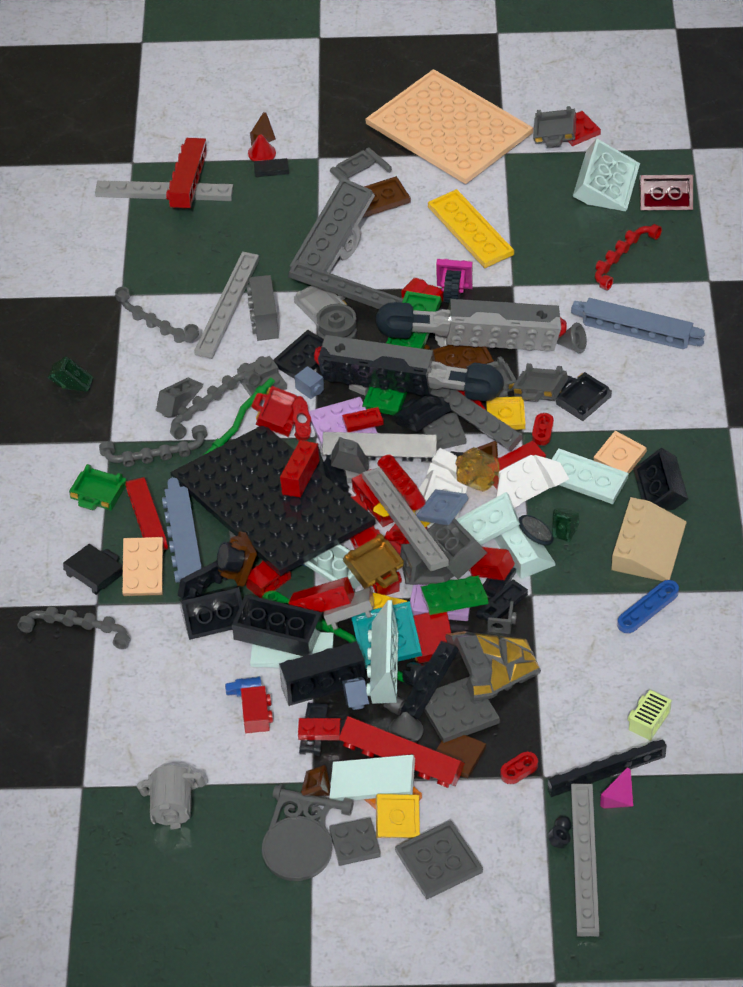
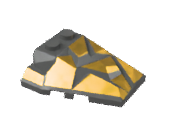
M467 631L449 633L445 636L448 644L454 645L459 649L458 652H460L470 676L466 686L473 701L491 699L497 696L498 692L503 689L507 691L512 688L513 684L517 682L523 683L541 672L527 639Z

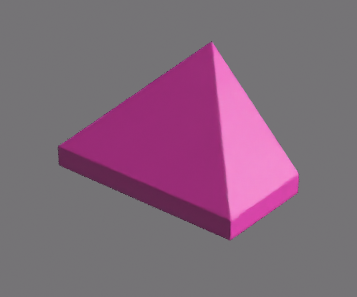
M626 768L601 794L600 806L602 808L633 807L631 770L629 768Z

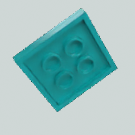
M410 601L393 605L398 627V661L422 656ZM382 608L370 610L372 614L370 618H367L365 612L352 617L356 640L365 659V669H367L368 665H371V660H368V648H371V642L368 640V630H372V621Z

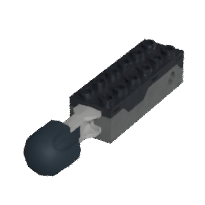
M325 335L322 346L317 347L314 353V360L320 366L323 380L328 382H342L347 385L355 384L363 387L380 388L382 390L391 389L401 393H415L420 396H430L432 388L439 389L443 387L463 390L467 399L479 401L493 400L500 395L504 386V378L496 367L475 362L468 366V369L445 366L440 362H435L433 350Z

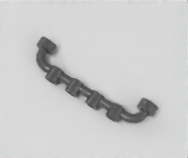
M118 287L115 290L116 300L121 302L123 307L132 313L134 320L144 319L146 320L147 327H159L161 335L172 334L176 343H182L183 341L193 342L199 336L197 325L188 324L184 327V330L182 328H174L170 326L169 321H161L156 318L154 313H146L141 306L130 304L128 302L130 294L127 287Z
M251 370L238 373L233 377L229 375L222 378V385L218 388L214 385L210 386L207 389L208 395L203 398L200 396L194 397L192 400L193 405L188 409L185 406L178 409V416L171 422L170 434L175 439H182L187 432L186 427L181 424L182 421H189L196 411L206 409L209 402L213 399H220L223 392L228 389H234L240 380L244 379L245 383L251 387L257 386L261 380L260 375Z
M204 425L194 426L191 431L196 441L191 443L182 441L174 446L161 445L159 448L152 450L150 448H143L140 452L132 453L131 451H126L122 455L115 456L113 455L115 452L114 444L106 441L99 445V451L108 461L113 463L123 462L125 467L133 466L134 460L142 459V462L145 464L151 463L155 456H160L162 460H169L172 457V453L178 452L181 457H187L190 455V450L197 449L203 444L204 438L207 437V430Z
M52 606L48 607L46 611H33L27 616H22L17 624L21 631L29 633L34 628V619L40 618L48 623H54V621L63 622L64 625L69 627L80 625L86 630L97 628L101 629L104 633L118 632L113 639V645L118 649H126L130 642L126 628L115 624V620L112 617L106 616L103 621H98L94 614L86 613L84 618L77 617V613L73 610H67L65 615L58 614V609Z

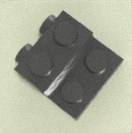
M260 356L255 362L250 364L243 363L237 369V374L253 370L261 377L260 383L255 387L249 386L245 383L244 379L240 380L250 396L259 385L262 386L270 377L275 380L272 386L282 390L287 389V383L279 374L278 366L270 356Z

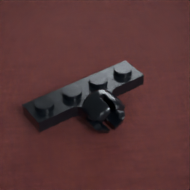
M441 641L427 664L410 662L406 665L411 670L410 672L403 670L402 678L413 689L400 710L402 713L408 712L415 719L419 720L457 655L459 649L456 646Z

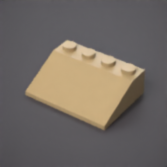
M630 497L612 555L611 570L659 581L670 580L686 527V521L650 501Z

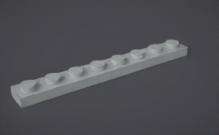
M97 180L95 196L166 199V192L169 190L170 182ZM198 183L193 200L232 201L233 184Z
M247 252L241 253L194 350L195 355L213 358L246 289V285L249 283V277L252 276L259 262V255Z
M378 467L362 472L363 480L428 569L434 571L449 566V560L382 469Z
M571 784L577 936H599L593 784Z

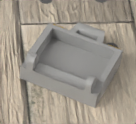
M315 286L298 291L296 296H294V303L316 325L317 314L324 306L337 303L347 305L343 301L346 297L337 296L335 293Z
M370 587L354 592L355 595L351 604L324 611L327 625L332 624L333 629L336 630L338 629L336 622L364 612L367 618L372 617L370 610L374 608V596Z

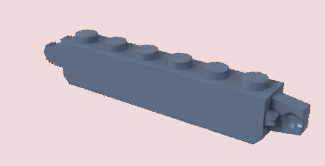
M588 298L587 302L574 301L571 307V313L583 317L585 326L679 349H686L688 345L700 347L704 344L705 330L694 327L693 322L593 298Z
M172 477L168 479V489H165L166 497H162L163 508L168 509L167 512H164L166 523H170V526H167L168 538L172 537L173 540L169 541L170 552H175V556H171L173 568L177 567V571H174L175 582L180 583V579L201 569L188 488L180 487L178 479Z

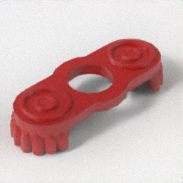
M296 399L291 404V408H293L292 420L295 424L294 436L298 441H307L311 435V416L308 412L307 402L303 399ZM297 415H305L307 421L305 423L298 422Z

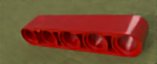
M388 454L381 457L377 462L378 466L411 510L422 508L426 500L409 475L392 455Z
M141 477L126 481L128 496L143 538L163 537V550H167L168 545L145 478Z

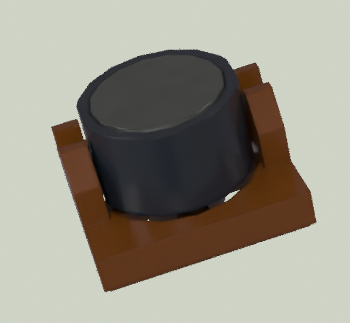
M239 531L238 536L231 537L229 542H223L217 553V566L219 568L218 571L221 572L220 575L227 579H234L237 586L245 585L257 555L246 532Z

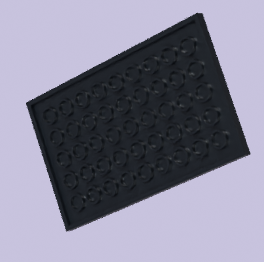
M259 426L170 472L171 478H177L179 485L188 488V493L235 536H238L239 531L246 532L257 556L279 576L376 524L375 517L317 468H315L301 497L283 495L280 476L294 449L268 427Z

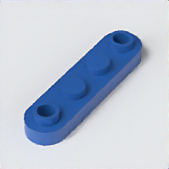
M672 580L661 582L618 617V629L623 633H633L678 597V584Z

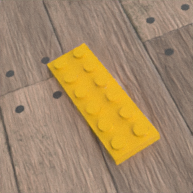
M457 189L428 202V208L484 268L514 255V249Z

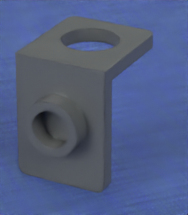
M514 601L510 602L508 619L488 618V632L511 634V626L516 624L517 612H513ZM499 623L502 624L503 627L495 628L492 624Z

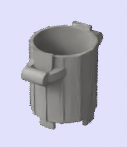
M164 765L155 768L151 774H148V780L139 782L137 788L142 796H150V820L153 825L156 822L170 825L171 830L181 828V824L191 817V790L205 786V780L201 773L197 772L194 774L191 767L187 770L185 767L177 765Z

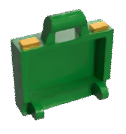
M86 464L84 470L80 472L69 490L70 499L77 500L79 507L92 511L97 507L112 511L126 488V478H123L120 473L113 475L93 469L91 465Z

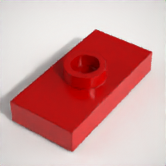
M378 407L342 415L347 432L383 425V418Z

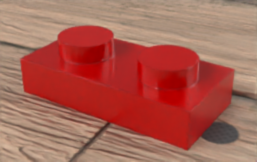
M299 718L298 740H339L340 718Z

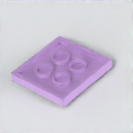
M361 397L308 411L311 416L312 427L321 446L323 443V432H347L342 415L366 410L365 407H362ZM375 427L349 433H377Z

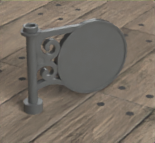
M282 784L275 786L273 798H276L278 802L269 830L262 842L264 863L274 875L284 880L303 881L313 878L326 868L332 856V841L325 826L329 810L332 808L340 809L341 814L351 816L354 799L344 798L343 801L319 796H303L302 793L285 790ZM294 805H296L298 810L295 813H290V810L295 811ZM313 805L324 806V808L322 809V811H321L320 807H318V806H314V807L311 809V810H312V814L317 813L316 815H313V816H312V815H310V814L308 813L310 807H312ZM285 806L284 815L286 818L278 821L281 810Z

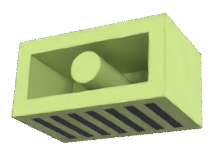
M649 690L646 696L642 695L636 710L630 712L628 716L629 730L651 741L669 715L672 700Z

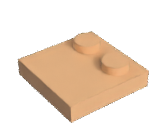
M614 431L596 453L594 461L627 472L629 475L647 452V447Z

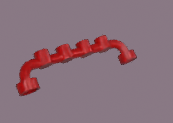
M653 224L651 227H639L635 231L628 230L625 235L626 241L618 240L615 246L616 251L609 250L605 257L606 261L599 260L596 264L595 279L600 283V288L608 291L612 287L613 277L608 275L602 277L604 273L607 274L610 266L613 263L616 264L623 253H627L633 243L638 242L641 234L648 233L650 238L657 240L662 233V227Z

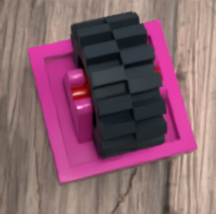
M437 259V286L442 287V291H444V302L450 303V299H460V294L463 293L464 289L473 288V262Z

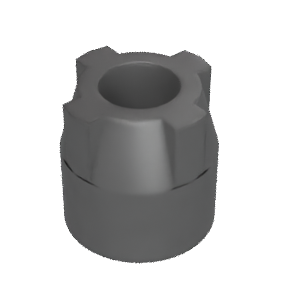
M397 697V703H384V707L400 715L402 713L400 710L406 700Z

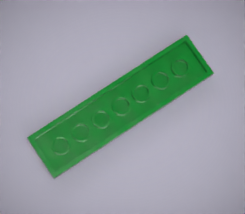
M406 291L402 303H410L413 306V311L429 312L438 311L442 302L441 296ZM412 332L408 339L388 337L386 344L424 349L429 332ZM369 387L362 407H365L366 410L378 407L380 413L394 415L401 410L407 392L401 393L391 389L382 390Z

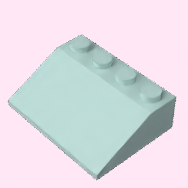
M596 139L586 150L573 197L587 205L626 211L640 163L601 140Z
M388 600L372 621V630H368V640L371 642V648H368V660H371V665L367 666V676L370 678V683H367V696H371L372 704L397 703L398 627L392 600Z

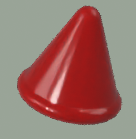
M262 134L257 136L253 145L248 150V157L253 162L272 160L276 156L275 148Z

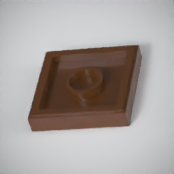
M463 735L444 743L441 741L436 751L464 762L465 765L460 776L468 779L485 751L486 743Z

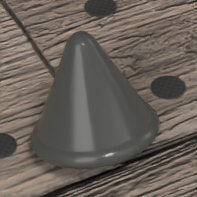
M574 323L566 330L563 336L558 338L557 344L574 350L577 353H583L587 345L584 327L580 323Z
M403 712L390 723L388 732L415 743L423 735V725L408 712Z

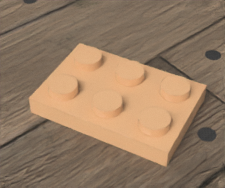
M163 537L123 538V596L163 595Z

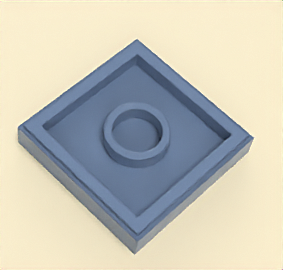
M435 489L416 516L420 521L449 525L469 498L466 493Z

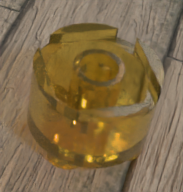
M475 447L467 450L462 456H458L455 462L457 466V481L478 491L488 490L494 484V481H492L494 476H498L499 473L498 459Z

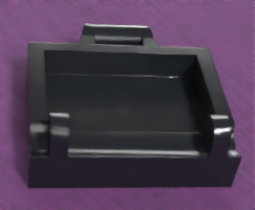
M586 372L581 373L577 379L568 376V380L556 398V405L584 421L611 398L612 390Z
M424 395L418 400L412 398L404 403L401 410L394 414L397 425L418 432L451 411L449 402H446L442 396Z
M87 544L63 562V570L66 571V575L70 578L73 576L90 587L95 595L100 592V589H105L123 575V565L118 563L120 560L119 556L108 549L100 551L91 544Z

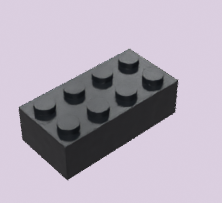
M245 594L232 624L233 639L299 656L312 654L322 630V612Z
M357 641L279 663L281 688L288 706L344 691L342 683L344 680L363 677L366 684L365 659Z

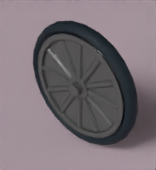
M530 515L519 517V527L529 539L541 545H550L553 542L554 538L551 530L541 520Z

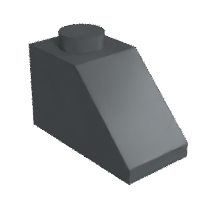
M339 437L331 452V466L362 474V472L368 471V458L357 442Z
M401 544L400 557L404 561L403 569L409 582L414 583L428 570V567L411 544Z

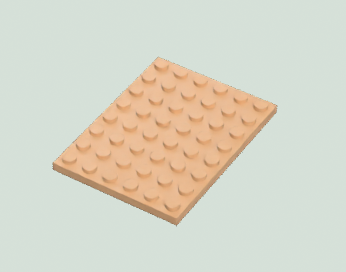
M434 69L366 118L367 125L464 184H467L533 133V127Z

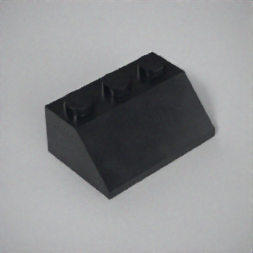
M660 448L633 468L642 500L650 501L666 511L675 510L689 500L677 457L665 449Z
M237 585L197 594L196 597L188 596L184 599H179L189 640L232 630L233 621L242 603L240 589Z

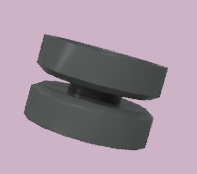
M340 303L324 306L317 314L318 336L323 339L325 335L356 339V313L351 307Z

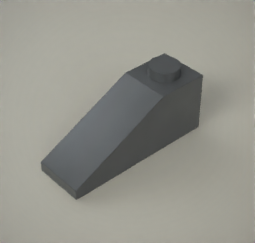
M188 377L160 390L156 411L168 418L177 415L178 409L182 406L186 407L202 389L203 383Z

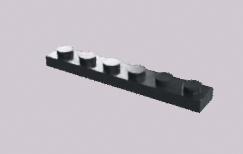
M663 739L652 741L642 747L632 748L619 755L614 754L607 759L594 761L582 768H574L562 775H555L548 779V793L551 797L571 791V784H591L622 773L626 768L631 770L665 758L667 745Z

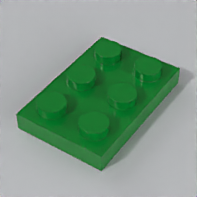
M469 576L463 579L420 586L429 615L488 604V597L479 576Z

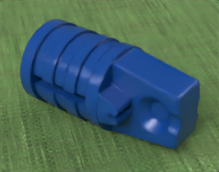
M260 676L246 679L241 678L236 679L235 682L226 683V695L241 697V688L261 686Z

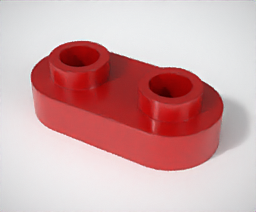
M540 413L535 417L532 440L537 445H546L551 440L554 426V418L551 414Z
M523 752L501 767L500 776L502 781L507 784H516L535 772L538 768L537 756L532 752Z

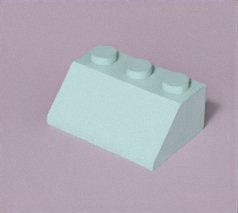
M519 525L494 538L501 549L509 550L515 563L513 567L516 568V573L520 579L555 566L554 560L544 545L529 539L522 532Z
M340 544L304 563L329 581L348 577L353 589L360 585L359 581L343 562L344 556L350 550Z

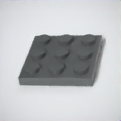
M469 677L437 688L424 709L443 743L500 723V717L488 699L472 700L466 686Z
M451 820L395 846V852L426 900L483 873V867Z

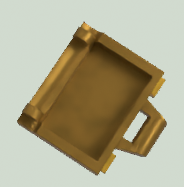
M378 534L376 538L357 549L349 551L343 558V562L364 589L376 582L383 588H386L398 581L396 571L402 568L404 564L402 558L389 541L384 539L382 534Z

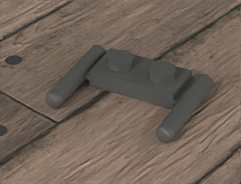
M368 147L365 151L363 150L340 162L336 167H331L330 172L341 180L342 177L348 179L373 165L374 162L378 163L387 172L392 170V166Z

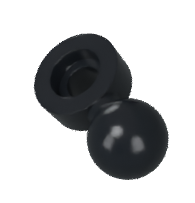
M558 817L555 821V827L548 834V839L554 847L565 848L571 841L568 831L571 829L572 823L568 817Z

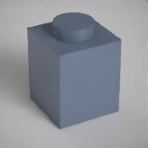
M308 366L294 376L295 389L309 399H313L324 390L323 377Z
M363 677L342 681L346 705L349 708L352 707L353 710L364 708L365 704H369L365 679Z

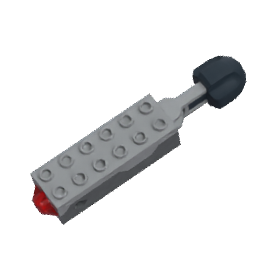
M450 299L448 310L442 309L436 312L413 311V306L410 303L391 302L380 307L376 314L378 330L385 336L408 339L412 332L436 333L439 336L446 337V345L486 346L490 348L554 351L558 338L563 336L567 330V322L560 317L558 305Z

